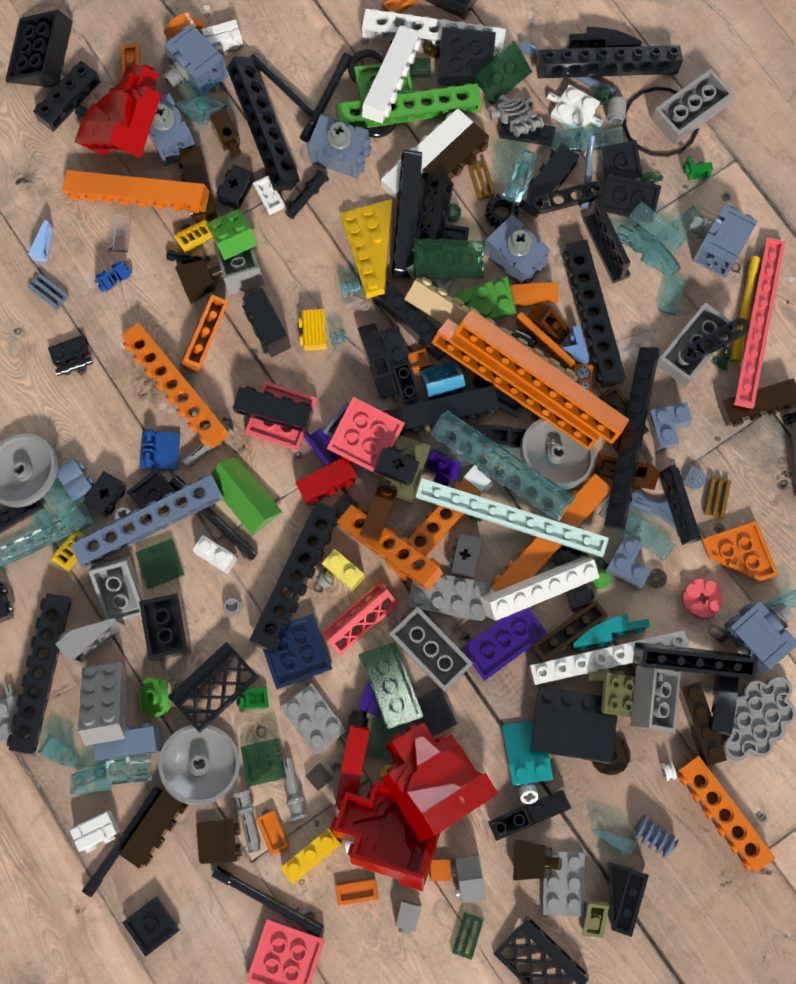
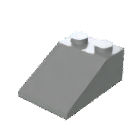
M213 245L229 295L264 285L253 248L224 261L217 246Z
M130 554L93 564L88 572L105 619L115 618L118 621H123L140 616L139 601H142Z
M115 618L70 630L69 632L66 631L58 638L59 641L55 645L70 662L81 665L125 625Z

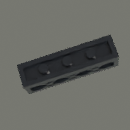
M447 175L426 177L414 241L416 246L430 245L434 250L442 251L454 183ZM439 182L438 186L432 191L430 189L431 183ZM432 197H435V203L431 207H428V201ZM431 213L432 220L425 224V218ZM428 230V240H421L422 234Z
M670 465L660 471L659 476L681 544L698 542L702 540L679 468H676L675 465Z

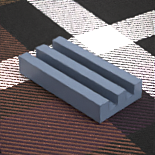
M39 273L37 275L38 278L34 279L33 283L27 287L57 310L69 296ZM40 282H45L48 286H50L63 297L59 298L56 294H54ZM39 286L42 290H44L58 302L55 304L48 297H46L39 290H37L36 287Z

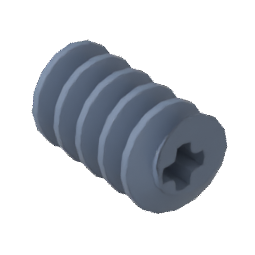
M644 814L633 829V832H636L635 839L642 836L641 843L644 844L649 841L648 848L651 849L656 846L655 853L658 854L663 851L662 859H665L675 849L679 839L675 841V835L673 834L668 836L667 829L661 831L662 826L660 824L654 826L655 821L653 819L647 822L648 816Z

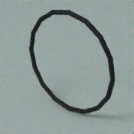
M652 87L640 91L631 98L626 106V117L623 120V128L628 140L632 141L633 139L627 129L626 118L627 112L634 100L642 94L654 90L670 91L674 94L678 91L667 87ZM699 128L695 130L690 142L680 150L670 153H653L637 144L638 150L651 156L669 157L682 153L694 142Z

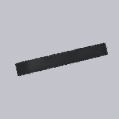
M589 182L541 194L534 198L532 209L537 214H544L592 202L594 199L601 197L603 188L599 182ZM591 188H594L597 193L590 192ZM573 192H579L581 194V198L573 199L571 194ZM556 196H560L563 198L564 202L561 204H557L554 202L553 198ZM541 201V204H544L543 208L537 205L538 202Z
M737 318L687 345L682 352V359L689 364L695 363L741 338L749 330L748 321L744 318ZM737 324L744 327L742 330L738 329L734 333L732 332ZM720 332L727 333L728 340H721L718 334ZM702 342H711L712 348L709 350L704 349ZM698 348L699 351L693 357L687 356L689 351L694 352Z

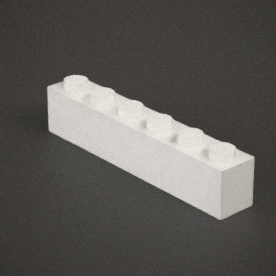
M404 26L399 27L363 103L362 117L383 124L385 118L390 116L392 103L395 104L397 100V91H401L404 83L403 78L409 74V65L415 61V52L420 50L422 40H419V31Z
M458 108L454 112H450L441 124H437L428 136L425 135L420 140V144L410 149L422 152L421 178L423 169L473 123ZM401 159L395 163L393 169L386 171L381 177V188L396 202L398 201Z
M583 556L484 596L481 600L486 616L496 621L598 579L599 574L595 560Z

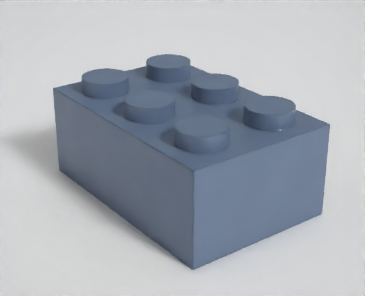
M151 723L140 724L139 729L131 728V726L126 727L125 739L94 744L95 760L111 761L161 752L163 747L161 728L155 727V724Z

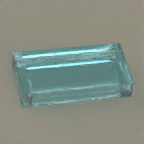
M668 276L658 308L659 312L673 316L677 315L686 280Z

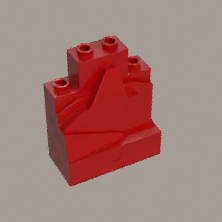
M143 64V66L134 65L126 67L122 80L114 88H110L109 93L104 95L96 104L92 103L80 123L74 142L104 157H107L109 150H123L141 158L162 94L156 92L155 88L159 73L153 71L154 68Z
M414 723L405 729L407 731L406 734L401 735L399 732L389 738L391 743L386 745V748L395 764L386 769L388 774L384 775L382 779L419 842L436 836L498 795L486 772L480 774L475 770L462 746L456 742L452 734L446 738L443 734L434 740L425 723L419 726Z
M376 780L374 786H370L367 798L346 792L344 798H340L338 810L340 811L338 816L333 818L331 829H333L334 837L353 842L348 850L351 864L399 880L400 885L423 891L440 833L419 842L385 782Z

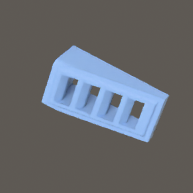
M46 220L43 221L28 253L33 261H48L53 228Z

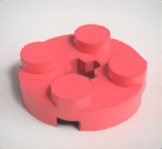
M706 579L694 580L685 588L682 594V604L685 610L696 618H709L721 609L722 593L713 581ZM700 594L707 597L705 604L697 600Z

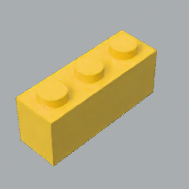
M328 828L280 869L293 885L338 848L342 842L339 838L334 837L332 829Z

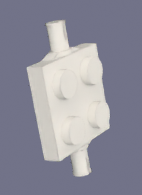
M571 85L567 87L560 97L552 92L548 94L547 99L556 103L555 108L551 112V118L580 134L590 123L599 128L601 127L603 120L594 116L600 101Z

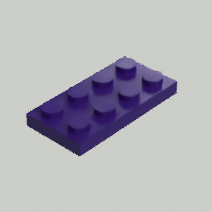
M525 608L502 618L461 648V650L473 663L474 668L485 681L548 633L531 610Z

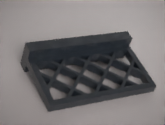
M600 198L594 199L590 215L584 217L583 222L614 284L630 277L631 274L628 268L631 262Z
M226 642L169 694L168 698L179 708L196 730L201 733L246 691L259 676L236 650ZM235 656L238 659L237 668H228L229 661ZM217 672H223V682H213L214 675ZM228 672H237L236 682H227ZM241 672H249L252 675L246 682H240ZM226 685H236L235 693L231 696H225ZM202 686H209L208 696H199V689ZM213 686H222L221 696H212ZM188 699H194L193 710H185L182 705ZM198 699H207L206 710H197ZM211 699H221L220 707L216 710H210ZM206 713L205 721L198 725L196 714Z
M528 915L494 952V955L523 984H533V978H545V984H547V978H560V984H562V978H572L576 984H586L589 980V974ZM521 930L528 936V944H516V936ZM505 948H514V959H506L500 953ZM517 948H529V959H517ZM531 948H541L544 952V959H532ZM517 963H529L530 974H521L517 970ZM532 963H544L545 974H532ZM546 963H556L559 966V974H547Z

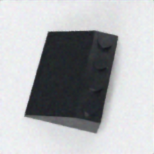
M60 10L20 18L5 81L7 83L41 87L58 85L61 79L73 21Z
M539 685L535 702L530 750L611 764L618 716L602 713V696Z

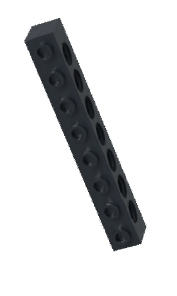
M680 45L541 49L538 51L535 65L538 79L678 74L683 62Z
M234 56L226 68L274 191L292 190L300 181L299 175L258 74L257 67L252 57Z
M588 240L566 244L564 251H562V258L568 265L567 276L568 279L572 280V294L577 298L576 309L578 313H581V327L587 334V337H585L586 345L592 352L590 354L591 363L595 365L597 370L595 372L597 383L600 382L601 388L621 384L626 379ZM579 260L582 262V265H577L574 261ZM584 277L587 279V281L582 282L579 280V278ZM589 294L592 298L586 299L583 295ZM594 311L597 316H591L588 312ZM598 328L602 333L597 334L593 329ZM602 345L606 347L607 350L601 351L598 349V346ZM603 363H609L611 368H605Z
M316 501L249 639L252 645L270 653H274L275 649H279L282 643L281 636L284 631L287 632L291 621H289L292 613L295 614L299 607L298 601L307 591L308 586L306 584L309 578L312 579L315 574L316 568L314 567L317 561L320 562L324 555L323 548L325 544L328 545L330 543L333 528L338 526L337 521L340 519L338 509ZM322 522H323V523H326V527H325V528H323V529H318V528H317V525H318L319 523H322ZM313 539L318 540L317 545H315V546H310V545H309V542H310L311 540H313ZM303 557H310L309 562H300ZM295 574L302 575L298 581L292 580V577ZM287 591L293 592L291 598H284V594ZM278 609H285V612L282 616L275 615V612ZM270 626L276 627V631L273 634L267 633V629Z
M46 593V597L41 600L40 609L42 614L41 617H37L35 628L38 630L36 636L32 637L30 646L33 648L32 655H28L26 661L28 672L27 675H23L21 687H24L23 692L17 698L16 706L19 709L12 719L11 726H14L13 734H9L7 739V746H9V751L36 755L60 649L55 644L59 641L58 638L65 632L72 602L70 597ZM56 611L58 613L57 618L49 620L47 618L48 614ZM47 630L53 631V636L50 639L43 638V634ZM47 649L49 651L48 656L43 659L39 658V652ZM43 669L44 675L41 678H35V670ZM38 688L40 691L39 695L35 698L29 697L30 690ZM30 707L34 708V715L26 718L24 715L25 710ZM28 727L30 729L29 736L21 738L20 730Z

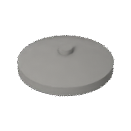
M539 419L531 424L521 439L520 456L523 465L528 473L544 486L558 490L574 488L580 485L593 469L595 461L593 446L590 450L586 449L544 419Z
M23 433L11 436L0 443L1 504L16 508L28 506L40 500L52 487L57 476L58 459L53 447L43 438L34 434Z
M193 725L176 731L162 747L158 762L160 780L167 792L176 800L195 806L208 805L223 798L234 786L240 768L239 753L233 740L224 731L208 725L201 733Z

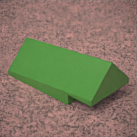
M237 456L219 462L210 475L214 477L224 497V502L252 536L283 513Z

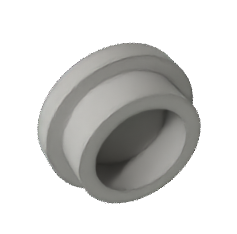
M321 570L319 575L316 576L318 583L323 588H330L334 585V577L329 571Z
M229 597L223 603V611L228 616H237L242 611V603L236 597Z

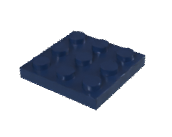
M313 614L291 621L287 632L284 631L281 636L282 643L279 649H275L274 653L263 649L277 690L333 670ZM276 627L267 630V633L273 634L276 631Z

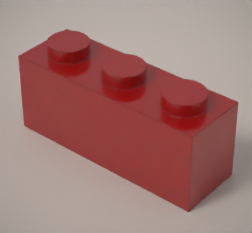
M342 457L296 481L295 484L306 505L311 504V506H314L316 501L321 502V499L325 496L331 497L337 494L338 490L344 486L345 488L351 487L358 479L349 460Z

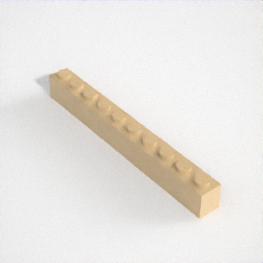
M425 277L416 279L405 297L406 301L443 324L449 318L457 325H460L471 309L480 314L476 309L472 307L469 309L463 305L464 302L462 300L447 295L448 292L443 288L433 286L432 282ZM486 317L489 322L494 325L496 324L495 321ZM501 329L575 382L577 381L578 377L575 376L576 373L574 371L559 366L560 363L553 358L548 359L541 350L529 347L525 340L515 338L508 329Z

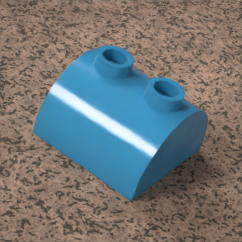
M456 361L420 370L422 383L428 399L443 397L442 395L459 394L461 390H465L464 376Z

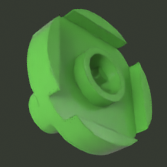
M149 677L143 680L142 683L145 684L138 691V705L141 711H145L146 717H160L170 708L167 690L168 683L166 680H161L158 677Z

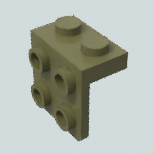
M598 669V672H589V680L603 682L602 713L631 717L635 677L626 676L621 671H612L610 673L609 669Z

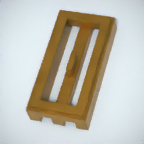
M483 161L481 164L475 163L473 166L472 164L468 165L477 199L481 200L493 195L495 196V189L486 161ZM481 168H483L490 193L487 191ZM474 170H477L479 176V180L484 193L482 195L479 190Z
M711 477L704 511L705 515L724 518L731 485L730 480L726 481L722 478ZM715 483H718L714 508L712 512L710 511V506ZM722 485H725L720 513H717Z

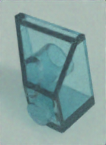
M200 94L178 102L177 107L189 120L197 122L198 125H207L210 122L209 116L227 108L228 102Z

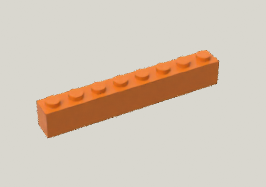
M66 170L62 191L68 198L75 201L85 199L89 202L102 201L106 204H113L115 202L124 206L134 204L142 208L153 206L160 210L171 208L174 211L188 210L192 213L206 212L210 193L205 184L72 170Z
M596 474L592 478L588 476L581 483L582 489L579 492L575 490L569 496L571 501L567 505L562 504L556 511L558 515L554 519L551 517L549 519L579 528L610 494L611 487ZM533 536L530 539L532 543L528 547L524 546L517 553L519 555L517 560H511L505 566L507 571L502 576L498 574L493 579L492 583L494 585L491 589L497 592L535 576L562 545Z

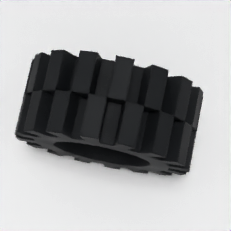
M500 193L496 194V198L493 195L491 201L488 200L486 205V220L490 222V226L493 227L495 225V229L511 215L518 218L519 205L516 203L515 198L511 199V195L505 197L506 193H503L502 196H500ZM499 206H504L508 208L509 214L505 217L497 216L495 209Z

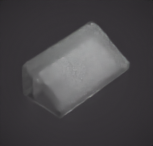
M116 213L110 216L106 251L128 252L131 217Z
M649 331L616 340L622 362L637 358L639 347H655V341Z

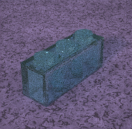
M521 147L513 162L501 198L514 204H519L527 190L537 154Z

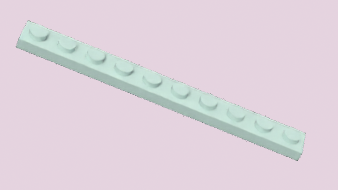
M423 478L416 494L417 499L599 557L604 556L609 539L599 534Z

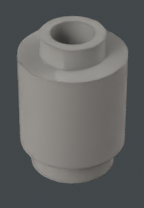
M617 95L608 101L607 118L609 123L619 125L623 123L626 117V99Z

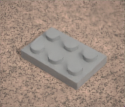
M312 683L280 707L315 756L347 732L346 728Z
M552 851V857L562 858L561 870H552L551 878H543L542 914L584 917L585 853Z

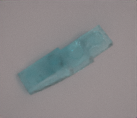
M622 224L615 229L621 243L632 248L633 251L641 253L640 261L646 263L647 266L653 267L670 277H673L680 271L681 267L673 254L648 231L641 227L633 231Z
M123 757L88 766L70 775V793L112 790V785L152 781L151 759L130 761V757Z

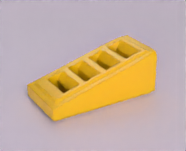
M206 220L173 236L185 253L191 252L212 238ZM204 227L208 233L204 234L201 228ZM198 231L201 237H198L195 232ZM192 235L195 240L192 241L189 236Z
M76 529L55 552L51 560L69 572L78 560L75 554L71 557L66 551L69 550L74 553L71 544L75 543L77 537L85 535ZM62 556L66 557V558L68 559V561H67V562L63 561V560L61 559Z

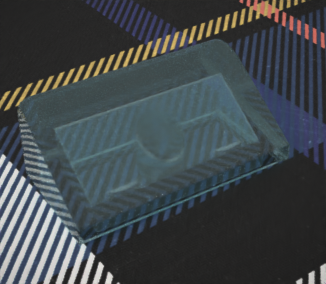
M796 589L763 605L769 610V608L775 609L783 603L791 609L796 606Z

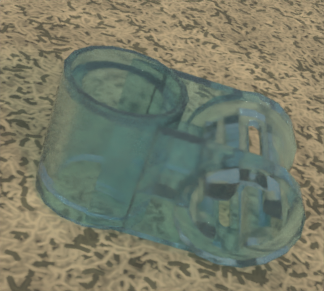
M50 734L47 735L38 750L39 754L62 766H74L79 760V754L75 749ZM65 754H68V756L70 757L69 761L65 757Z

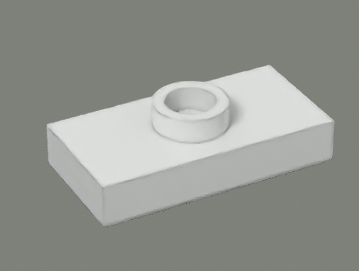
M268 176L253 182V186L269 215L285 208V204L278 191L273 190Z

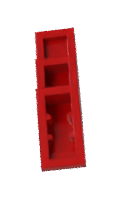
M350 725L335 807H338L340 798H344L346 792L358 795L370 728Z

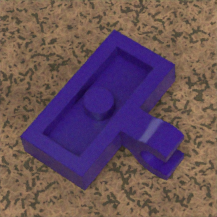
M430 450L427 468L436 473L433 482L448 486L449 480L457 481L461 462L438 450Z

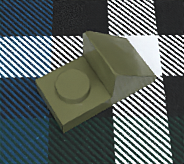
M586 901L584 903L585 916L582 936L603 938L609 903Z

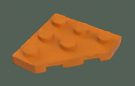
M757 521L701 540L708 559L757 582L779 575Z

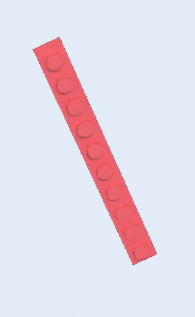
M767 237L765 241L734 405L753 409L755 405L785 241Z

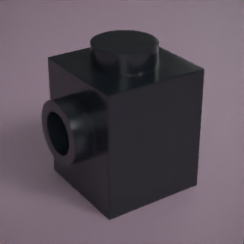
M587 584L565 593L572 611L587 607L593 603L594 594L591 587L588 588Z

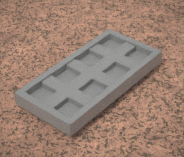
M442 574L428 592L412 581L408 608L415 609L418 606L422 611L485 622L486 614L481 598L489 595L491 583Z

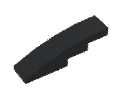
M716 675L712 694L714 699L711 710L713 715L710 731L728 736L732 735L739 677Z

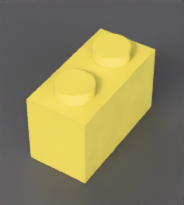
M336 549L322 563L327 571L352 592L365 578L364 573Z

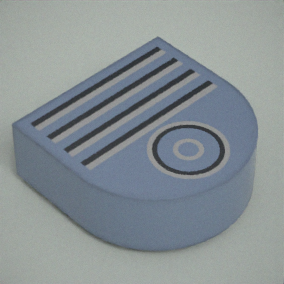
M691 466L683 480V484L691 489H699L706 481L705 474Z

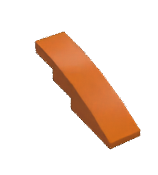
M558 283L511 285L516 308H519L520 305L558 303L559 301Z

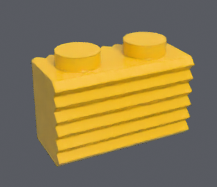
M324 309L302 310V317H298L299 328H303V334L299 335L300 346L304 345L305 351L327 349Z

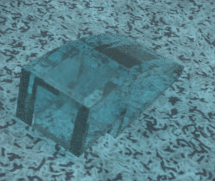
M642 201L629 215L674 253L687 240L686 237Z

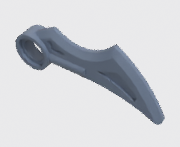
M591 134L588 143L584 184L591 182L594 134ZM591 202L580 204L581 209H590Z
M640 489L632 491L631 507L664 520L677 531L667 498L653 500L646 497Z

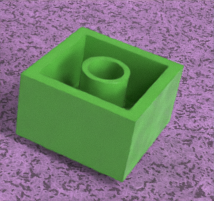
M240 208L207 223L210 234L224 261L258 245L252 229Z

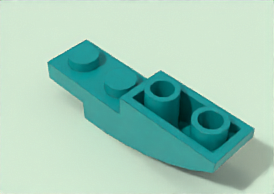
M627 614L606 620L580 636L571 645L572 650L577 649V652L589 650L590 646H596L597 649L609 647L608 643L613 641V634L617 638L626 636V632L631 631L634 634L645 633V629L650 627L649 619L629 622Z

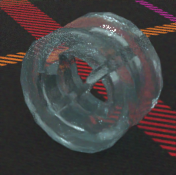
M340 329L329 334V337L332 339V345H339L348 340L347 336H344L345 330Z

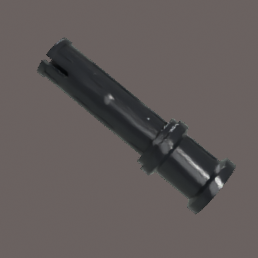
M317 169L315 171L316 174L311 180L306 181L302 192L284 211L290 219L293 220L313 195L318 194L322 185L329 181L328 176L324 172Z

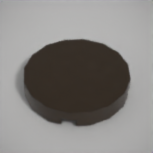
M615 736L611 764L591 762L600 773L617 775L628 766L631 758L630 749L623 739Z

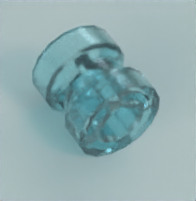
M358 277L352 278L349 282L347 280H340L343 299L349 298L351 294L361 296Z

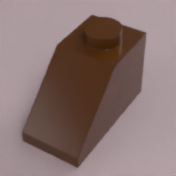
M537 303L527 316L557 344H561L570 332L569 327L552 306Z

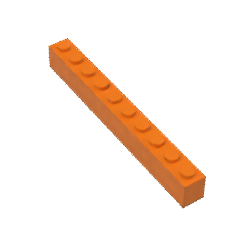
M470 310L454 333L609 443L613 444L629 421L627 417L474 310Z
M449 318L446 320L434 337L432 344L586 449L590 450L600 437L597 433L455 335L454 333L459 325Z

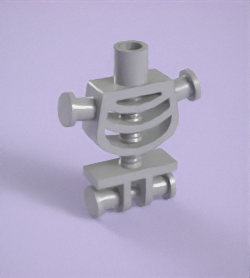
M503 94L497 100V110H489L490 120L492 121L494 118L499 117L502 123L510 124V131L516 137L520 136L521 133L527 134L529 130L533 132L537 127H544L542 118H537L536 112L528 114L529 107L533 106V99L530 96H527L525 100H522L520 97L510 100Z

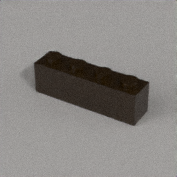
M473 122L423 169L422 178L426 181L427 176L447 175L451 180L454 176H459L467 164L470 165L476 159V155L480 152L483 153L488 148L489 135ZM432 182L431 186L435 189L439 182Z
M200 146L179 150L180 158H177L179 168L183 169L184 174H181L182 182L205 184L210 191L206 212H190L191 218L194 217L196 223L218 218Z
M794 378L757 389L753 409L734 405L735 397L722 400L718 407L725 425L737 427L749 419L756 421L762 418L761 415L768 414L771 416L779 413L780 409L786 408V410L795 408L796 382Z
M596 600L537 641L530 648L541 663L545 662L588 630L605 620L608 615Z
M697 682L681 687L679 698L700 758L706 766L726 761L727 758L718 733L710 731L712 715L701 683Z
M164 788L119 855L137 868H142L144 865L147 867L154 857L152 855L156 848L159 849L166 840L164 835L167 831L171 832L177 824L175 819L179 813L183 814L189 805L176 800Z

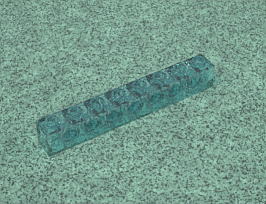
M448 410L439 417L430 433L438 442L451 448L454 453L464 457L470 464L476 465L485 474L495 478L501 485L514 491L517 496L530 502L533 507L539 508L551 519L559 522L576 498Z

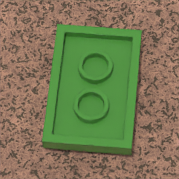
M382 63L354 67L360 99H366ZM409 73L407 77L403 78V87L397 93L408 94L413 91Z
M508 277L455 293V297L464 302L463 305L469 309L470 307L480 312L479 315L485 319L487 317L496 320L517 313Z

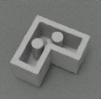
M480 855L456 857L455 863H452L453 876L457 875L458 884H454L456 898H460L461 903L487 900Z

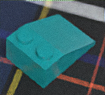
M533 721L502 725L511 786L553 780L549 754L530 750Z

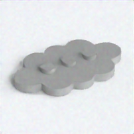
M776 676L770 678L766 683L761 680H753L744 686L743 695L737 696L732 735H726L727 738L723 743V749L728 759L741 761L749 754L755 757L767 756L773 748V742L784 737L785 725L790 724L796 716L795 707L789 701L792 694V685L787 678Z

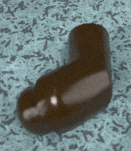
M425 41L423 43L424 53L431 58H438L440 56V48H435L432 45V41Z

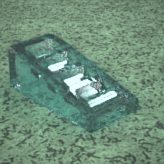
M694 205L664 228L675 243L691 232L689 231L690 226L688 227L685 224L684 219L691 225L693 221L689 217L690 215L694 218L697 215L704 218ZM678 223L684 227V231L678 227ZM674 227L678 231L679 235L676 236L675 233L671 230V228Z
M594 828L592 831L593 834L627 856L631 855L638 843L635 840L599 828Z

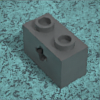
M459 534V539H454L452 549L456 550L455 557H450L448 568L452 569L451 574L474 579L482 538ZM464 552H467L468 557L466 560H462L461 555Z

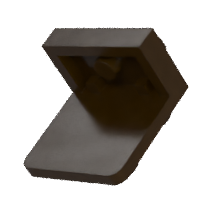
M237 818L200 822L197 824L198 856L201 864L240 860L242 844H239L238 835H241L240 823H237Z

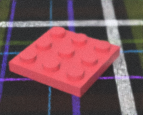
M264 381L260 391L261 393L263 391L273 393L278 398L285 396L296 403L300 401L306 402L311 405L310 407L313 408V411L318 402L316 397ZM251 417L245 430L247 435L299 452L304 435L306 434Z
M353 397L327 449L373 472L380 451L383 447L393 448L405 423Z
M267 919L246 982L252 984H311L325 939Z

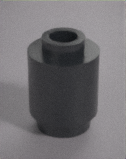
M519 328L516 331H511L512 336L517 339L522 338L528 343L529 347H534L537 341L533 337L534 335Z
M352 710L351 715H349L347 735L349 734L350 725L368 728L369 718L367 717V712Z

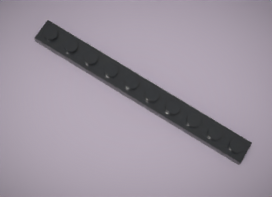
M639 347L626 413L629 421L622 433L604 523L607 528L625 529L660 352L658 347Z

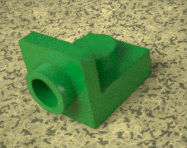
M688 156L686 162L683 163V172L687 174L688 180L708 178L713 171L712 162H699L694 165L692 156Z
M248 688L236 699L239 712L267 709L269 707L267 688Z

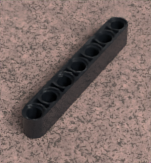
M404 149L401 156L392 276L411 278L406 268L414 263V251L412 248L415 247L414 241L422 167V152Z

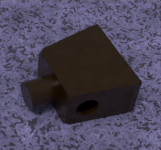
M226 108L210 115L212 129L223 150H229L231 156L238 155L241 152L238 146L240 144L239 135Z
M204 260L175 267L191 304L214 291L216 287L212 279L222 276L218 265L208 269Z
M515 840L513 880L551 878L552 870H561L562 858L552 857L551 847L526 840Z

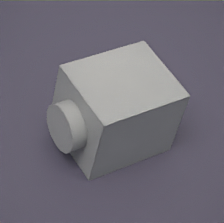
M401 900L395 927L399 928V932L410 934L411 931H416L421 905Z

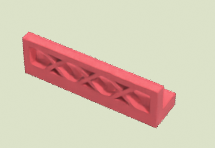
M378 582L321 632V635L341 656L399 604L390 592ZM388 597L391 603L386 608H381L382 602ZM370 612H375V617L372 620H366ZM355 625H361L357 633H351ZM340 638H346L345 643L338 648L335 643Z

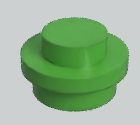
M597 570L599 578L593 580L592 583L598 589H605L611 584V575L606 570Z

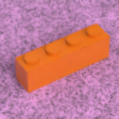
M213 294L207 299L181 359L180 366L195 373L201 369L229 303L228 301Z

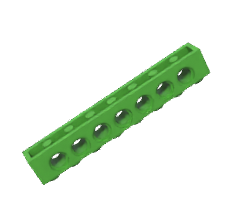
M466 83L463 86H447L442 89L431 88L428 91H412L408 94L398 93L395 104L392 103L391 105L394 110H391L390 116L385 118L383 124L362 117L365 98L352 102L342 101L336 104L337 122L348 123L354 129H356V126L365 129L446 117L457 108L464 114L480 112L482 101L478 83ZM404 105H411L412 107L407 108ZM356 112L359 115H352L351 113Z

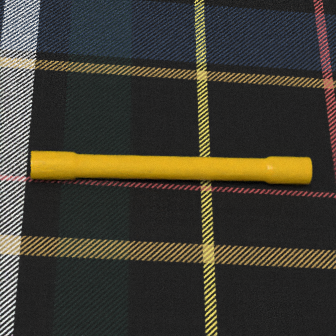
M751 256L749 260L748 275L739 318H744L747 321L749 320L756 279L761 263V258L758 256ZM739 325L737 326V330H738V329H741V330H742V329L744 328L742 325H741V326H739ZM745 335L735 340L730 357V361L733 363H741Z

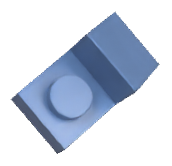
M580 325L574 326L568 335L571 346L563 347L562 349L577 364L587 365L589 358Z

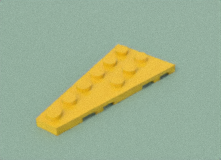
M392 199L340 213L366 298L385 294L390 224L392 220L391 213L393 209Z

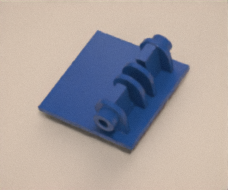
M119 260L111 265L112 270L108 272L103 270L96 275L97 279L94 282H100L101 285L98 288L101 292H107L113 288L108 277L117 286L111 277L113 274L121 283L116 272L123 281L131 277L132 270L130 267L125 268L124 266L127 264V261L122 262Z
M147 429L146 432H142L140 469L178 470L180 433L154 432V429Z

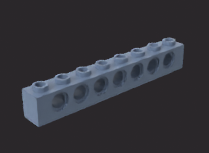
M204 475L198 478V482L194 484L183 485L179 491L167 493L163 496V499L157 502H149L145 505V508L133 510L128 513L127 517L115 519L110 522L109 526L105 528L99 527L92 532L93 534L87 537L81 536L77 538L75 543L71 544V547L80 566L87 568L223 500L224 497L212 475ZM198 490H204L202 497H195ZM180 499H187L184 506H178ZM164 507H169V512L166 515H161V510ZM146 516H151L152 519L150 523L144 524V518ZM133 524V531L126 533V527ZM112 533H116L115 540L109 542V535ZM98 542V548L92 551V543Z

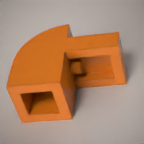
M186 12L173 18L163 33L168 40L180 33L182 28L192 23L203 35L202 29L206 28L201 18L192 17L190 12Z

